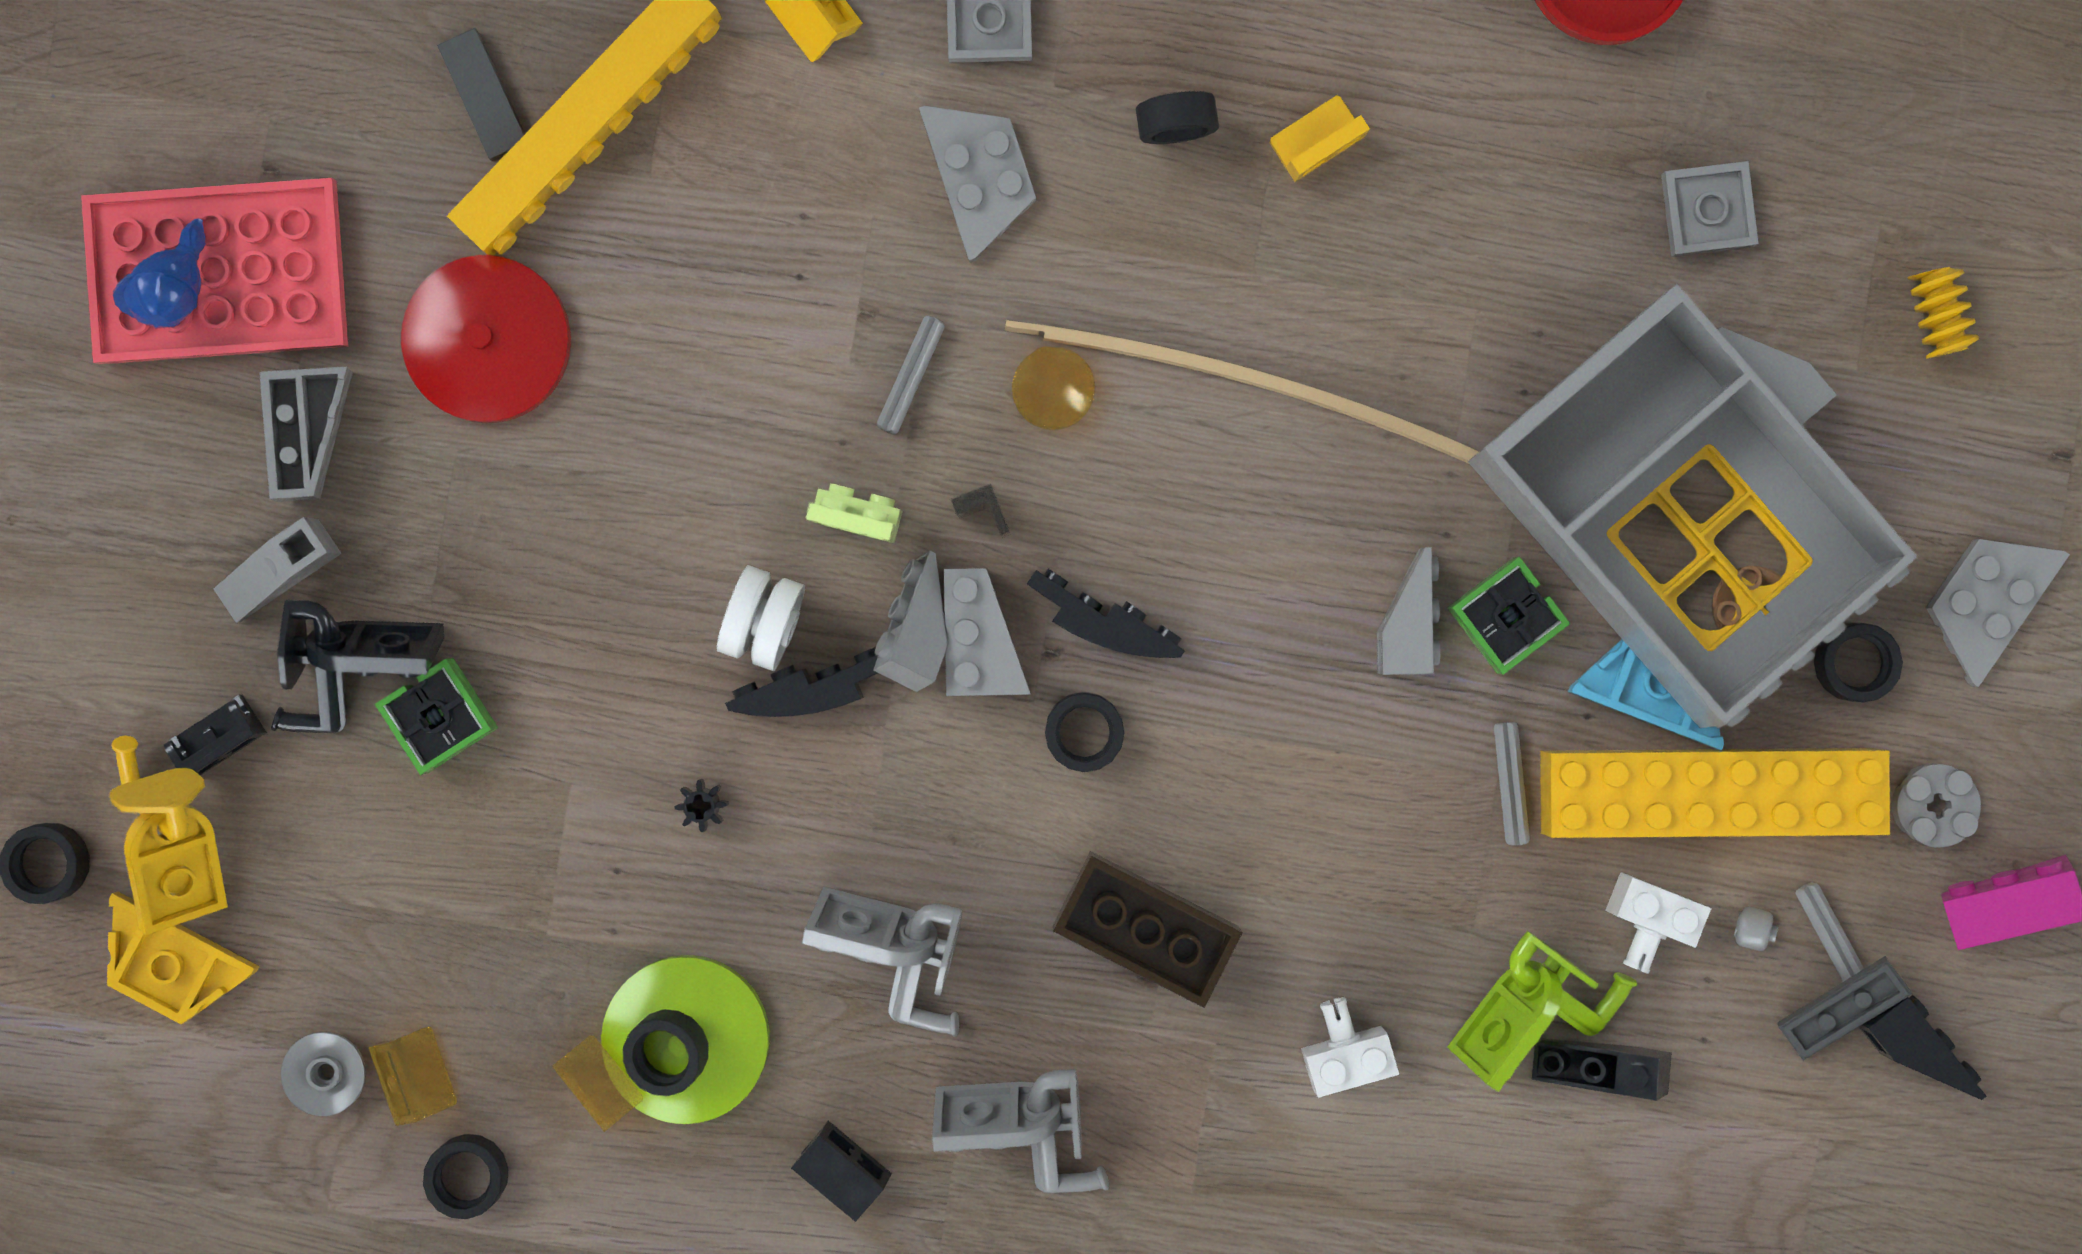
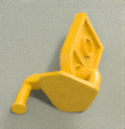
M131 736L115 738L111 746L112 750L116 753L121 785L110 791V801L122 812L140 813L131 824L124 842L125 859L139 929L145 935H149L227 908V899L213 827L205 815L190 805L191 801L205 787L204 779L194 770L188 768L170 769L140 778L135 751L138 747L137 740Z

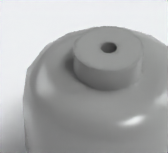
M1745 907L1738 916L1734 932L1736 943L1741 947L1756 951H1764L1768 941L1775 943L1779 927L1773 925V914L1769 911Z

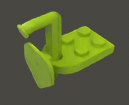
M1526 931L1510 954V969L1494 984L1447 1048L1482 1081L1499 1092L1506 1081L1512 1077L1528 1052L1540 1040L1541 1035L1556 1015L1584 1035L1594 1036L1604 1029L1624 1003L1632 987L1637 986V981L1628 975L1619 972L1614 973L1613 977L1615 980L1595 1009L1591 1010L1562 989L1561 985L1571 972L1594 989L1599 984L1533 933ZM1538 948L1549 955L1543 964L1537 961H1529Z

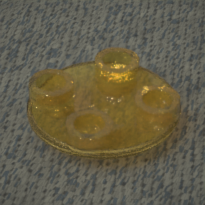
M1044 346L1036 349L1020 363L1012 382V396L1020 414L1031 424L1047 430L1064 429L1076 424L1089 411L1095 395V381L1088 364L1075 352L1061 347Z

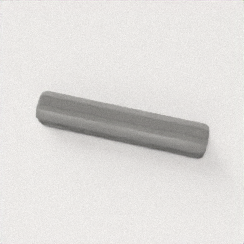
M925 316L877 421V426L880 429L891 434L898 433L945 328L942 321L932 316Z
M1502 722L1495 724L1494 734L1505 840L1507 844L1512 846L1524 845L1529 843L1530 835L1519 729L1515 722Z
M1810 882L1799 887L1796 890V896L1844 982L1863 970L1864 967L1820 886L1817 883Z

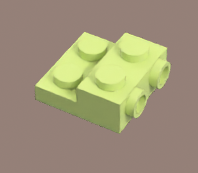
M831 483L828 491L818 488L815 503L809 504L806 520L895 543L903 511L894 508V499L871 494L869 501L854 498V489Z

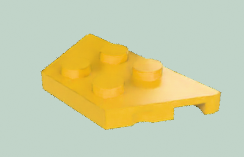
M119 891L112 893L109 898V907H113L112 931L108 932V950L111 960L107 965V986L179 1024L189 1021L255 974L260 967L181 924L145 935L139 929L134 899Z

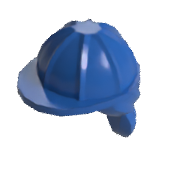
M196 218L182 229L179 244L175 249L154 253L141 261L130 274L118 282L113 291L115 305L122 312L135 318L140 323L157 329L179 325L197 307L201 288V277L197 261L199 253L206 244L203 220Z

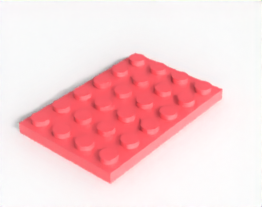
M321 178L81 195L93 363L112 364L348 347L338 192L335 179ZM194 219H202L206 244L199 253L197 261L201 277L197 307L179 325L157 329L140 323L135 318L122 312L115 305L113 291L118 282L130 274L141 261L154 253L175 249L179 244L182 229Z

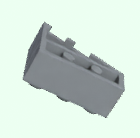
M348 367L259 372L269 498L276 502L320 499L353 372Z
M986 568L944 569L945 629L948 644L945 651L946 696L1031 695L988 570Z

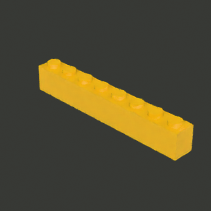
M653 0L453 208L447 217L486 254L495 255L497 252L499 254L506 252L517 240L516 232L526 222L532 224L544 213L546 209L544 203L555 192L560 194L572 184L575 179L573 173L584 162L589 164L600 155L604 149L602 143L613 132L618 134L629 125L633 118L631 113L641 102L647 104L657 96L662 88L660 83L670 72L675 74L684 68L691 58L690 51L700 41L704 44L717 33L720 27L718 22L722 19L718 9L709 0Z

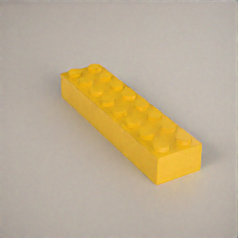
M1876 748L1540 751L1541 834L1550 838L1890 835L1889 750Z

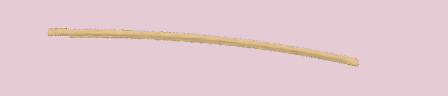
M1006 320L1005 331L1039 335V331L1044 332L1043 341L1098 349L1176 365L1294 397L1373 424L1466 463L1479 452L1450 438L1377 409L1261 371L1143 342L1066 328Z

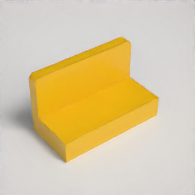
M764 0L811 62L819 60L834 41L854 34L863 24L846 0Z
M1336 95L1271 137L1270 145L1294 182L1363 139L1370 128L1362 115L1354 118L1342 98Z

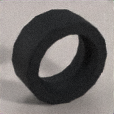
M1186 91L1161 95L1145 100L1136 107L1139 137L1143 143H1180L1215 133L1219 128L1215 97L1209 92Z
M1867 623L1845 624L1846 629L1839 636L1828 643L1822 640L1816 647L1814 657L1816 677L1823 688L1838 699L1862 703L1878 700L1892 691L1900 679L1903 665L1900 647L1890 633L1877 625ZM1849 639H1867L1875 644L1879 650L1881 658L1880 672L1876 679L1867 686H1849L1841 681L1836 674L1834 664L1836 652L1840 645Z
M1088 692L1068 695L1056 703L1048 715L1045 728L1047 746L1056 761L1070 770L1084 773L1100 770L1111 763L1122 748L1125 734L1122 717L1114 705L1102 696ZM1082 707L1092 708L1100 712L1108 722L1109 727L1108 742L1104 748L1095 755L1086 757L1074 755L1068 751L1061 742L1060 737L1061 722L1065 716L1074 709Z
M57 823L32 825L18 830L6 841L0 853V875L4 886L14 897L29 904H47L71 896L83 885L89 872L90 855L85 841L73 829ZM39 839L55 841L63 849L67 860L66 874L63 880L50 888L35 886L27 878L23 868V854L27 846Z
M663 1009L646 1016L628 1034L623 1046V1063L628 1076L640 1089L652 1095L671 1096L683 1092L703 1072L708 1060L709 1043L703 1029L692 1017L677 1010ZM656 1030L667 1031L677 1036L685 1045L689 1055V1062L681 1073L676 1075L665 1074L655 1069L647 1060L643 1050V1043L651 1032Z
M463 1134L449 1139L430 1156L424 1168L423 1187L428 1201L438 1212L450 1218L470 1219L482 1215L501 1197L507 1185L509 1168L503 1152L493 1141L481 1135ZM461 1152L473 1153L479 1156L488 1166L490 1172V1183L485 1193L479 1198L470 1201L460 1200L452 1196L444 1187L442 1180V1169L446 1161L451 1156Z

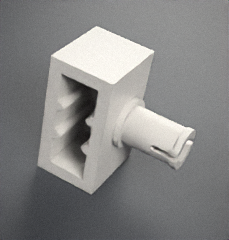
M1620 872L1605 911L1635 923L1634 927L1637 928V931L1623 964L1649 974L1650 966L1661 939L1666 940L1667 937H1670L1696 948L1711 908Z
M1345 997L1334 999L1338 1013L1337 1017L1330 1000L1320 1004L1330 1040L1301 1048L1312 1088L1318 1098L1399 1075L1389 1036L1382 1026L1355 1033Z

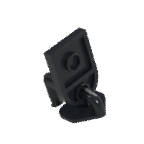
M285 600L277 651L280 684L283 689H293L306 664L315 666L319 714L285 712L282 707H279L274 716L271 729L273 731L280 729L306 733H338L343 730L347 723L344 672H355L359 676L395 673L405 678H413L422 674L427 675L444 640L443 623L336 622L328 610L317 602ZM306 619L314 621V630L308 636Z

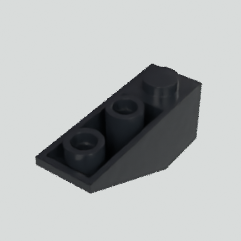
M1911 995L1859 1026L1881 1055L1980 1100L1987 1097L1978 1086V1083L1981 1081L1978 1073L1966 1061L1959 1062L1951 1052L1955 1048L1954 1043L1941 1029L1937 1028L1934 1030L1925 1019L1929 1016L1928 1010L1915 996Z
M1540 1038L1534 1046L1532 1080L1657 1101L1666 1096L1669 1091L1672 1052L1626 1045Z

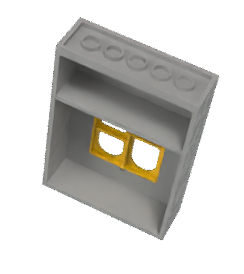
M1678 284L1648 306L1468 461L1699 728L1714 726L1720 728L1726 724L1732 727L1739 723L1751 711L1747 705L1758 696L1764 699L1775 692L1782 685L1783 682L1779 678L1790 668L1796 671L1807 664L1814 657L1815 654L1811 650L1822 640L1828 643L1839 636L1846 629L1843 622L1854 612L1860 615L1871 608L1878 601L1874 594L1885 585L1890 588L1903 580L1910 573L1907 566L1918 557ZM1706 460L1730 485L1734 494L1732 499L1704 523L1699 524L1674 499L1670 493V487L1697 462ZM1649 504L1657 505L1696 550L1694 560L1665 584L1658 583L1619 538L1620 529ZM1745 510L1752 511L1780 542L1787 557V565L1782 577L1771 585L1759 586L1754 590H1749L1746 585L1753 586L1755 584L1750 583L1743 576L1741 581L1738 577V570L1714 543L1715 536ZM1708 570L1716 572L1725 582L1735 597V603L1741 609V618L1736 624L1711 631L1702 629L1694 624L1677 604V597ZM1735 610L1734 617L1732 618V620L1736 618L1737 610Z

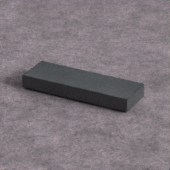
M473 28L437 46L486 154L493 162L502 158L525 133L478 30Z
M1884 956L1777 1023L1779 1029L1804 1061L1912 995V992L1887 957Z

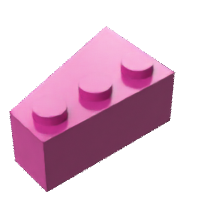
M2066 855L2018 870L2000 872L1980 882L1963 881L1955 883L1948 887V892L1941 893L1958 950L2082 921V892L2075 870Z

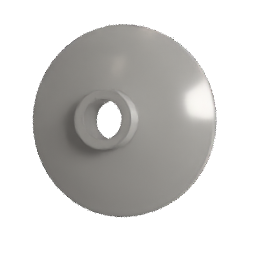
M316 1032L299 1039L288 1050L281 1066V1082L288 1099L298 1109L315 1116H330L344 1111L357 1100L365 1084L366 1069L360 1051L350 1040L332 1032ZM324 1064H329L333 1067L334 1076L332 1078H327L323 1075L322 1066Z

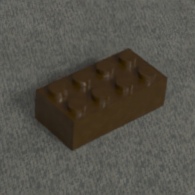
M1091 851L1053 924V932L1205 1008L1243 933L1239 926Z

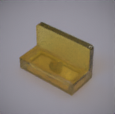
M423 1027L402 1037L383 1041L368 1047L395 1126L416 1123L456 1105L457 1099L431 1027Z
M593 1035L588 1036L552 1065L553 1069L604 1132L643 1100L640 1092Z

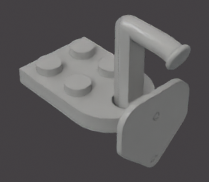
M823 887L805 927L802 944L814 946L824 952L834 951L853 956L863 962H877L889 966H897L888 1006L890 1017L902 1024L933 1032L951 1034L953 1037L958 1036L959 1016L957 1012H952L951 1015L938 1014L915 1008L914 1003L923 963L940 967L934 995L941 996L956 947L962 920V909L932 903L923 906L916 912L902 906ZM932 921L951 926L947 941L937 940V930Z
M1076 1069L1046 1072L1038 1077L1035 1083L1007 1082L936 1087L932 1131L933 1151L959 1152L969 1149L986 1148L999 1150L1006 1147L1031 1145L1034 1180L1036 1187L1040 1191L1051 1194L1085 1192L1102 1188L1106 1191L1109 1189V1179L1103 1166L1097 1167L1095 1171L1084 1173L1059 1174L1056 1131L1072 1130L1075 1159H1082L1081 1109ZM1070 1089L1071 1103H1061L1060 1106L1059 1097L1053 1090Z

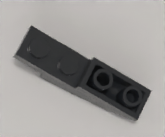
M1049 568L1044 575L1036 570L1027 583L1028 586L1061 607L1052 622L1093 644L1122 653L1154 658H1181L1185 652L1184 649L1178 646L1181 641L1179 636L1162 625L1156 631L1145 624L1143 621L1147 615L1127 601L1123 607L1115 603L1108 614L1103 616L1099 613L1103 607L1102 604L1084 592L1078 598L1064 589L1068 581Z
M876 647L854 656L857 664L842 671L839 664H835L815 673L818 681L812 683L807 669L796 672L794 665L788 666L770 674L773 682L758 688L756 682H752L732 691L735 699L726 702L725 705L728 711L746 715L786 717L818 713L864 698L858 682L878 674V672L873 670L878 655L875 654Z

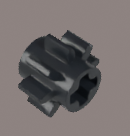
M699 779L696 783L697 791L693 792L688 787L680 789L686 799L684 803L674 806V809L678 811L684 810L686 815L682 824L684 827L692 822L699 823L700 832H705L708 827L707 820L711 819L716 824H721L724 821L718 814L720 808L729 805V801H720L717 795L721 789L720 784L712 789L705 788L704 780ZM700 795H702L704 802H711V809L705 811L704 816H701L700 809H693L692 805L694 801L700 798Z

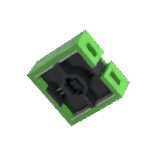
M1520 557L1510 559L1447 607L1496 674H1505L1570 625V622L1551 597L1541 596L1537 591L1536 587L1540 583Z
M454 658L444 659L430 668L427 675L422 674L416 677L419 681L417 685H404L375 704L420 775L430 773L498 729V726Z

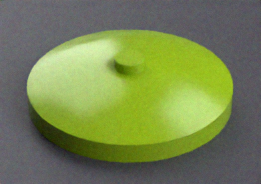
M679 955L660 959L632 975L620 987L610 1002L601 1033V1048L605 1068L619 1093L633 1107L647 1116L675 1124H694L709 1121L722 1116L740 1104L760 1078L767 1061L770 1045V1031L766 1011L759 996L749 982L729 966L714 959L695 955ZM663 1009L677 1010L692 1017L703 1029L709 1043L708 1060L703 1072L683 1092L671 1096L652 1095L640 1089L628 1076L623 1063V1046L628 1034L646 1016ZM656 1030L651 1032L643 1043L646 1058L655 1069L665 1074L676 1075L687 1067L689 1055L685 1045L677 1036L667 1031Z

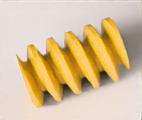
M1945 267L1907 277L1908 280L1921 281V284L1910 290L1911 295L1925 297L1924 301L1914 307L1915 312L1929 314L1928 317L1918 323L1919 329L1933 331L1922 339L1923 345L1936 346L1937 348L1927 354L1926 359L1966 350L1968 346L1979 340L1978 335L1966 334L1964 331L1975 324V318L1961 317V313L1972 307L1971 302L1957 301V297L1968 291L1966 285L1953 284L1955 279L1964 274L1963 269Z

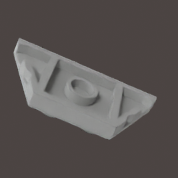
M930 106L919 107L969 263L974 262L997 237H1000L1011 226V223L1019 215H1022L1036 201L1035 192L1011 120L1005 117Z
M1982 539L1972 540L1926 607L1934 624L1942 630L1943 640L1950 653L1955 654L1966 673L1963 677L1972 687L1980 686L2070 554L2060 550Z

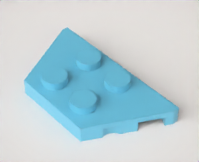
M1623 639L1569 687V693L1716 750L1723 749L1724 739L1720 737V728L1716 726L1699 728Z

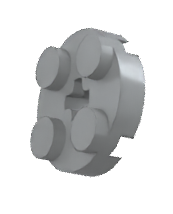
M1923 764L1910 770L1901 785L1896 787L1892 796L1894 820L1901 831L1916 842L1929 847L1943 848L1955 845L1965 837L1972 836L1976 832L1981 812V800L1977 787L1968 773L1949 765ZM1935 794H1939L1940 799L1945 800V809L1937 817L1935 812L1927 810V803L1934 801Z

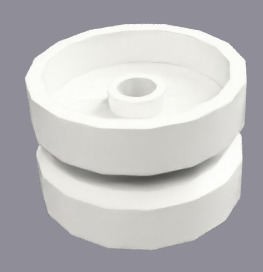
M747 565L735 587L726 610L717 642V651L740 658L746 653L754 638L751 650L752 663L775 671L794 634L805 593V585L783 578L777 582L768 599L771 588L770 572Z

